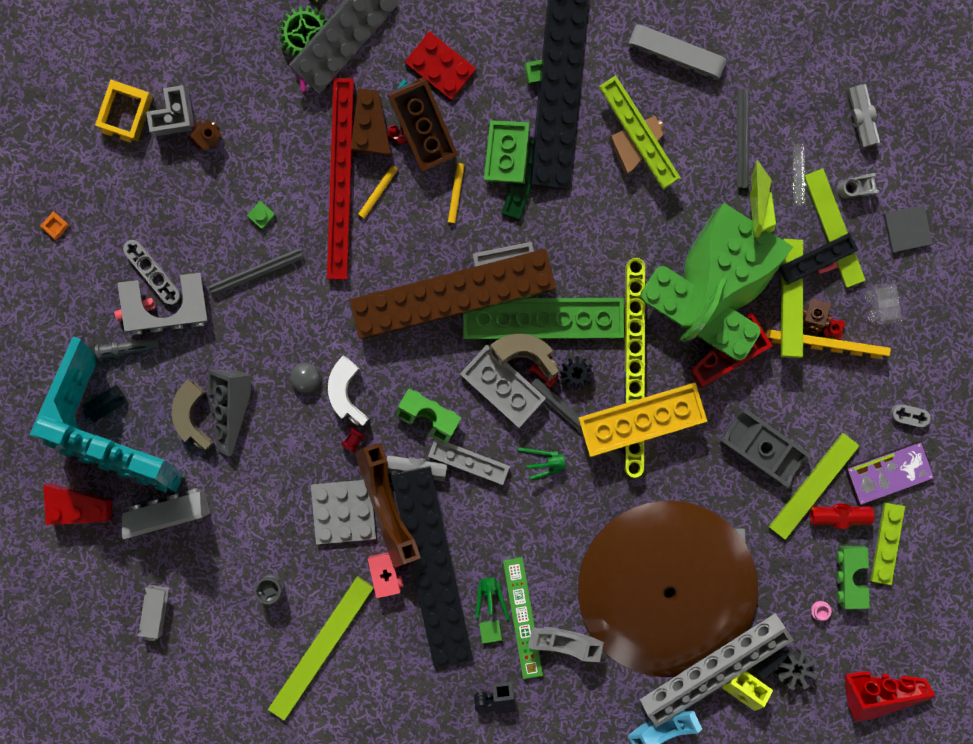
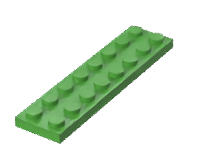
M525 298L463 314L464 339H500L512 334H527L539 339L624 338V298Z

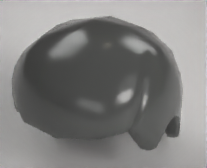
M308 362L298 363L290 372L291 384L298 392L311 394L319 389L322 377L313 364Z

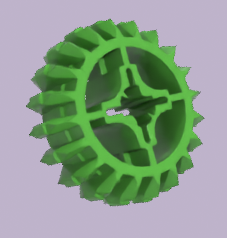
M299 6V12L291 9L293 15L290 16L286 13L287 21H280L284 27L278 28L279 33H281L278 39L283 41L281 47L287 48L285 52L288 55L292 53L293 59L303 48L296 47L290 40L302 41L305 47L328 21V19H325L324 13L319 14L317 8L311 12L310 6L306 7V11L303 10L302 6ZM306 19L317 22L320 27L308 26ZM299 21L298 28L290 33L292 26ZM304 26L309 33L306 40L302 35Z

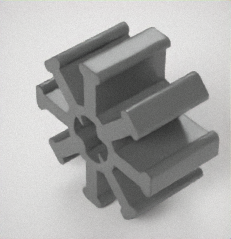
M798 646L796 647L795 657L792 655L793 651L788 647L782 649L788 660L783 661L778 666L779 668L784 667V669L778 672L775 671L777 678L781 682L787 678L784 684L792 690H795L794 686L797 679L799 681L798 684L803 689L808 688L809 685L806 683L804 676L807 675L816 680L818 674L813 669H807L812 665H817L816 660L811 655L804 658L807 652ZM797 664V671H794V665Z

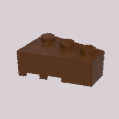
M358 88L351 150L354 153L392 157L379 91Z

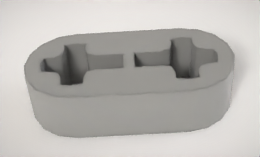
M899 404L891 409V417L896 422L916 427H925L930 422V414L924 409ZM901 408H903L902 412L909 414L908 417L901 416L899 419V415H897L896 412L900 411ZM922 413V417H925L924 421L918 423V419L912 418L913 415H920Z

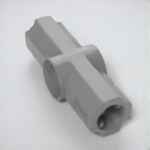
M866 84L849 88L848 94L852 106L851 117L854 118V127H857L861 148L879 144L880 140L876 128L877 113L875 107L870 103Z
M387 456L388 473L390 474L431 465L434 480L445 481L447 464L430 462L422 458L415 459V457Z

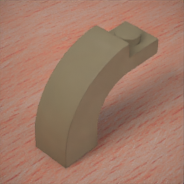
M512 334L500 338L489 347L488 352L500 367L513 358L525 357L535 362L549 381L555 378L559 372L557 363L549 358L553 350L537 337L527 334Z
M187 379L179 388L173 400V424L184 442H188L193 438V443L198 448L206 450L215 442L197 427L193 417L195 405L206 391L192 379Z

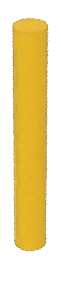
M457 163L448 223H456L465 166L463 163Z
M391 165L358 213L359 216L365 219L398 171L395 166Z

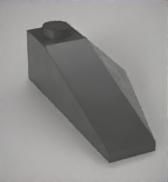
M208 369L209 396L214 395L215 407H211V413L218 420V424L214 426L217 451L227 456H232L251 395V375L241 371Z

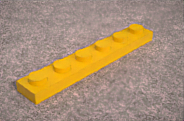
M767 330L766 336L768 339H771V343L781 344V331ZM803 335V344L811 345V349L823 350V347L831 348L830 352L843 353V350L851 351L850 355L863 356V353L870 354V358L874 359L890 356L891 348Z

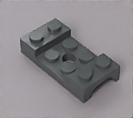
M746 408L740 410L719 440L785 487L791 485L793 475L801 464L811 456L810 453ZM764 442H768L771 445L770 452L766 454L761 451V445Z

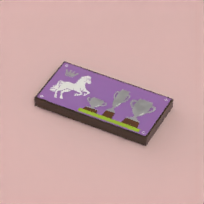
M922 441L914 442L845 467L859 506L935 479Z

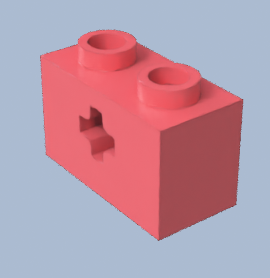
M389 553L369 556L368 563L376 598L399 594L401 587H404L402 575L397 573L398 567H393ZM386 569L388 573H391L389 579L386 576H382Z

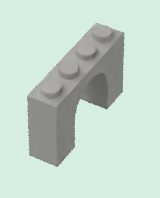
M201 273L180 275L183 302L178 312L167 318L154 317L145 310L142 303L139 280L117 283L124 331L129 332L130 335L142 334V330L149 329L151 333L162 332L164 327L178 330L183 329V325L191 324L192 327L204 326L203 322H207Z

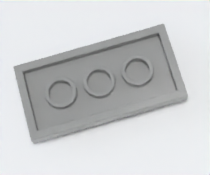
M486 345L460 375L520 428L546 400V397L508 363L500 367L488 352L489 346Z

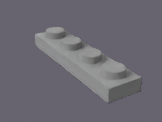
M434 439L428 455L432 459L501 485L504 484L510 468L506 464L453 444L447 443L446 445L437 439Z

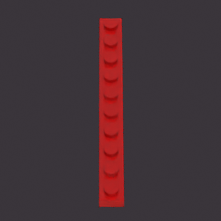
M333 78L327 279L348 280L352 165L351 141L354 106V79Z

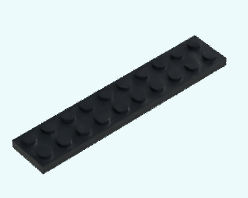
M547 0L529 185L564 190L570 189L588 0Z
M431 465L392 473L391 479L400 519L414 538L421 557L410 563L434 668L473 660Z

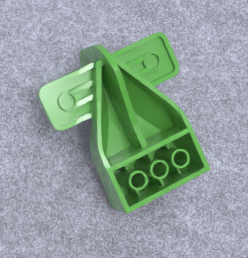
M723 203L713 211L690 247L685 259L684 277H681L665 266H660L655 269L642 289L640 298L644 303L680 325L683 329L679 337L681 341L687 342L697 336L732 359L742 360L747 356L759 337L760 328L736 310L754 300L765 289L793 246L767 231L761 232L758 238L754 237L753 221Z

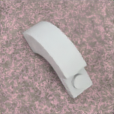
M342 356L335 364L329 377V399L335 412L341 418L350 414L349 419L357 426L359 424L363 426L369 418L351 403L347 393L350 380L360 368L346 356Z

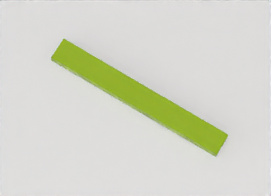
M356 577L268 708L269 711L282 720L286 719L374 587L360 577Z

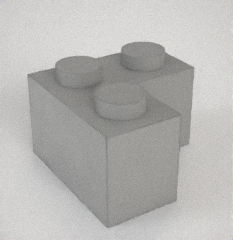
M183 85L163 88L166 109L146 112L150 133L155 136L192 131L194 119L189 90Z

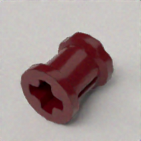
M351 427V432L345 441H342L340 444L349 451L356 453L357 446L366 436Z

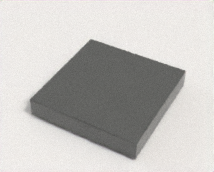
M924 205L883 214L891 253L932 244Z

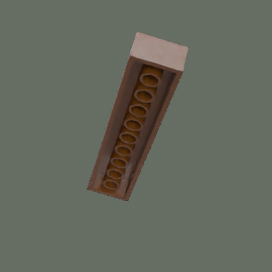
M545 248L352 298L350 303L359 339L365 340L556 291L557 288L548 252Z

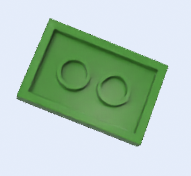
M490 120L484 180L486 182L525 184L530 122Z

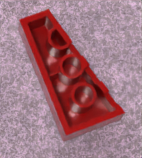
M752 311L746 318L759 326L760 335L749 353L742 360H734L717 348H714L690 371L700 389L773 346Z

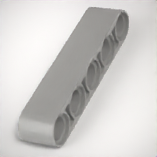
M635 25L628 43L631 48L633 46L637 47L641 52L649 55L655 54L657 58L667 62L673 61L676 65L685 69H694V72L706 77L707 75L712 76L714 80L720 79L727 61L726 58L642 25Z

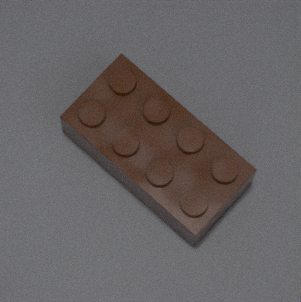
M422 77L386 94L421 172L458 156L427 79Z

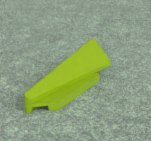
M756 160L751 176L752 190L750 193L754 237L757 238L760 237L763 231L773 232L776 226L772 193L769 192L771 178L758 160Z

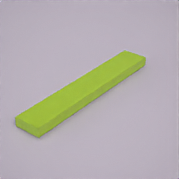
M615 75L598 87L662 190L680 180L681 177L617 76Z
M822 168L804 175V181L828 243L847 234L848 232L824 169ZM856 253L836 261L845 288L865 281Z
M783 239L793 248L781 265L803 255V240ZM781 274V357L802 358L803 278L786 285Z
M842 433L768 527L786 540L859 445Z

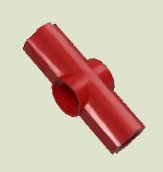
M836 503L833 507H811L809 513L811 525H832L835 528L847 529L850 525H872L874 523V509L872 507H851L848 504Z

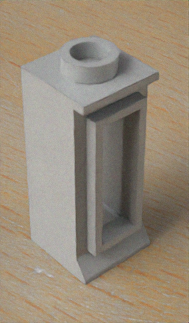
M149 585L145 588L146 594L144 596L139 628L141 632L138 633V636L144 637V640L155 641L162 636L170 588Z

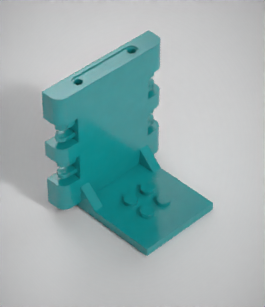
M72 337L29 435L42 441V445L59 449V454L71 458V455L78 457V461L88 465L90 463H97V468L108 472L109 470L116 471V475L127 479L128 477L136 478V482L146 486L149 483L154 485L155 489L165 493L167 490L177 493L183 474L166 460L80 430L74 414L98 360L95 352L81 339Z

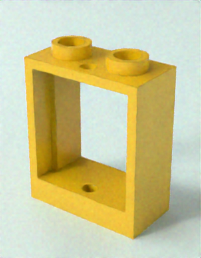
M110 80L95 126L101 129V133L112 136L114 133L120 135L119 139L129 143L132 140L139 141L147 117L146 112L149 111L154 96L149 92ZM116 92L141 100L130 132L105 124Z

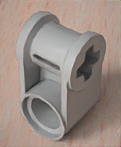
M876 173L850 178L841 182L838 186V194L844 199L880 193L876 188ZM847 184L852 187V193L846 190Z

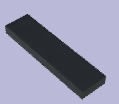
M847 233L781 265L779 270L786 285H789L859 250L851 234Z

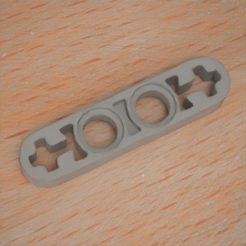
M135 240L127 241L124 244L123 251L128 259L165 303L170 305L177 304L181 300L180 290L140 242ZM130 245H137L136 251L138 254L142 255L144 253L145 255L138 258L135 253H129L131 250ZM148 259L151 262V268L145 271L142 269L141 263L143 260ZM157 275H162L164 278V283L161 286H157L154 283V278ZM166 287L170 292H176L174 295L176 299L168 300L169 294L165 290L161 293L160 290Z

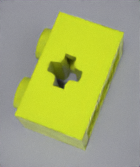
M747 671L721 687L754 711L764 708L773 692L771 688Z

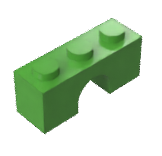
M411 389L407 390L394 416L412 425L417 417L428 418L433 426L429 435L446 445L461 419L454 411L441 407L437 402L429 400L419 392Z
M839 546V551L836 552V561L839 563L836 579L837 583H840V591H837V602L844 609H870L869 588L864 585H855L853 582V575L858 569L869 568L868 548L865 546Z

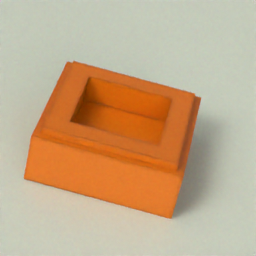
M53 211L40 227L57 240L70 225Z

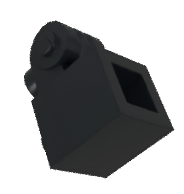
M512 681L492 684L493 693L490 695L486 692H479L474 695L475 711L483 714L495 711L496 714L516 712Z

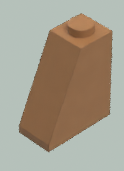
M656 116L645 120L658 141L663 136L664 126L661 120L657 121ZM623 130L612 135L610 142L625 175H628L643 158L627 132Z

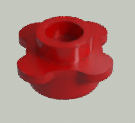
M831 317L829 327L825 326L823 334L826 337L842 338V329L845 327V322L843 320H834Z

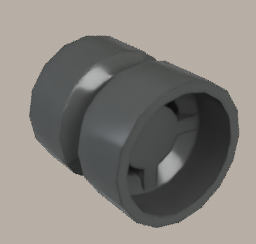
M275 574L264 576L255 586V597L262 604L276 602L284 592V581Z

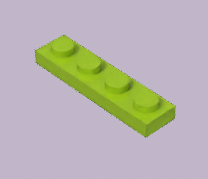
M885 502L883 504L870 578L872 582L892 585L905 506Z

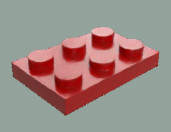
M430 31L404 62L418 75L427 79L428 83L451 101L476 71L473 65Z

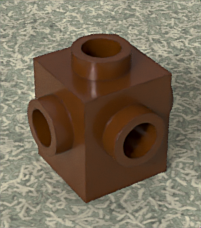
M207 119L203 123L199 120L191 128L193 132L187 137L201 153L208 147L210 149L214 148L220 142L217 138L222 134L219 132L220 128L218 125Z
M811 298L809 307L803 309V327H806L811 332H823L825 326L829 327L832 315L828 314L831 303Z

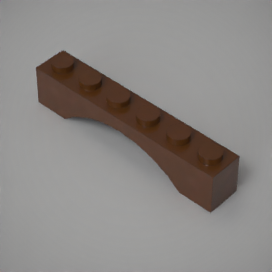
M378 443L362 448L355 453L393 567L395 568L420 559L416 542L401 521L393 500L388 477V461L382 444Z

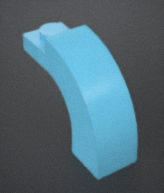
M683 710L658 727L655 726L652 720L639 726L628 735L631 744H661L679 735L697 734L702 730V727L694 711L685 712Z

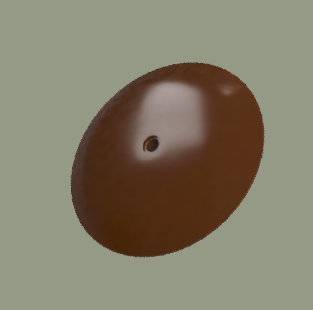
M665 500L649 502L635 506L615 517L604 526L591 542L581 564L578 580V600L584 623L593 638L604 642L602 650L613 660L633 671L657 677H676L745 633L753 619L758 598V578L754 560L748 546L739 533L716 513L702 506L684 501ZM667 588L674 589L671 595L664 594Z

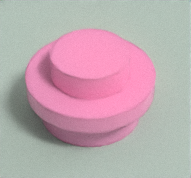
M817 601L812 605L811 614L814 619L826 621L831 616L832 611L828 603Z

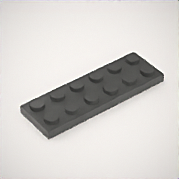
M345 0L289 66L317 94H320L398 4L394 0Z

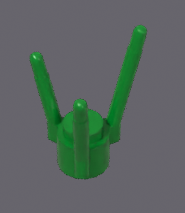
M517 448V451L551 456L547 458V463L526 466V469L544 467L551 469L530 476V480L560 473V470H565L564 454H558V451L550 452Z
M496 577L481 578V583H478L475 618H479L482 593L487 595L489 615H493L492 595L496 594V590L505 618L509 621L510 617L500 589V582L496 581Z

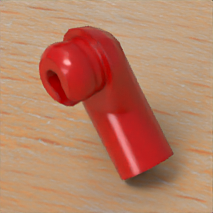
M391 125L388 128L390 139L398 144L407 143L403 132L398 129L397 125Z

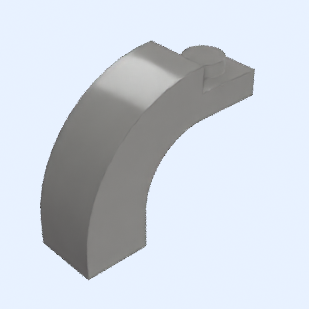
M544 626V628L532 627L528 647L533 650H547L569 654L582 661L600 662L604 642L581 633Z

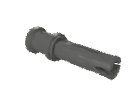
M155 336L124 343L113 341L112 344L107 345L96 344V358L98 362H102L103 359L114 357L119 359L125 354L159 349L158 338Z

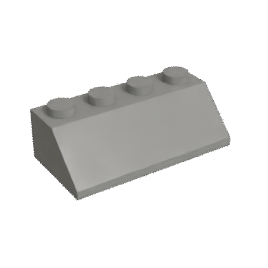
M198 488L188 490L186 495L181 497L178 494L166 497L167 501L160 502L159 499L147 502L148 506L140 507V504L128 507V511L122 513V538L134 537L199 519L210 514L204 490L199 492Z

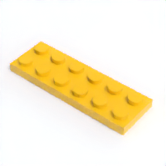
M695 382L578 417L590 457L707 422Z

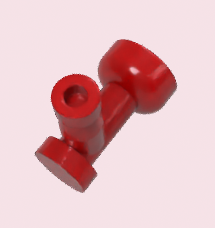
M535 362L528 371L546 381L545 385L549 388L553 386L559 377L557 374L555 378L549 381Z

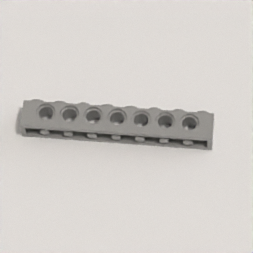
M775 613L641 698L640 701L648 717L658 727L794 640Z

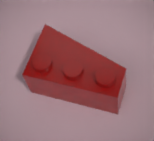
M53 483L43 485L46 525L107 522L113 519L112 499Z

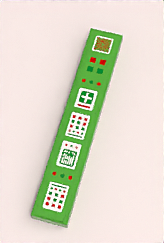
M523 557L503 560L523 679L543 676L539 650H533L528 647L534 621Z

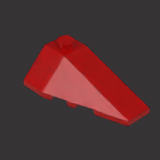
M866 671L845 675L847 704L856 722L875 719L935 697L926 678L902 676L898 680L891 679L889 674L883 673L882 677H872L871 673Z

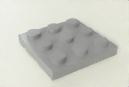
M364 480L311 484L316 545L376 539L374 509Z

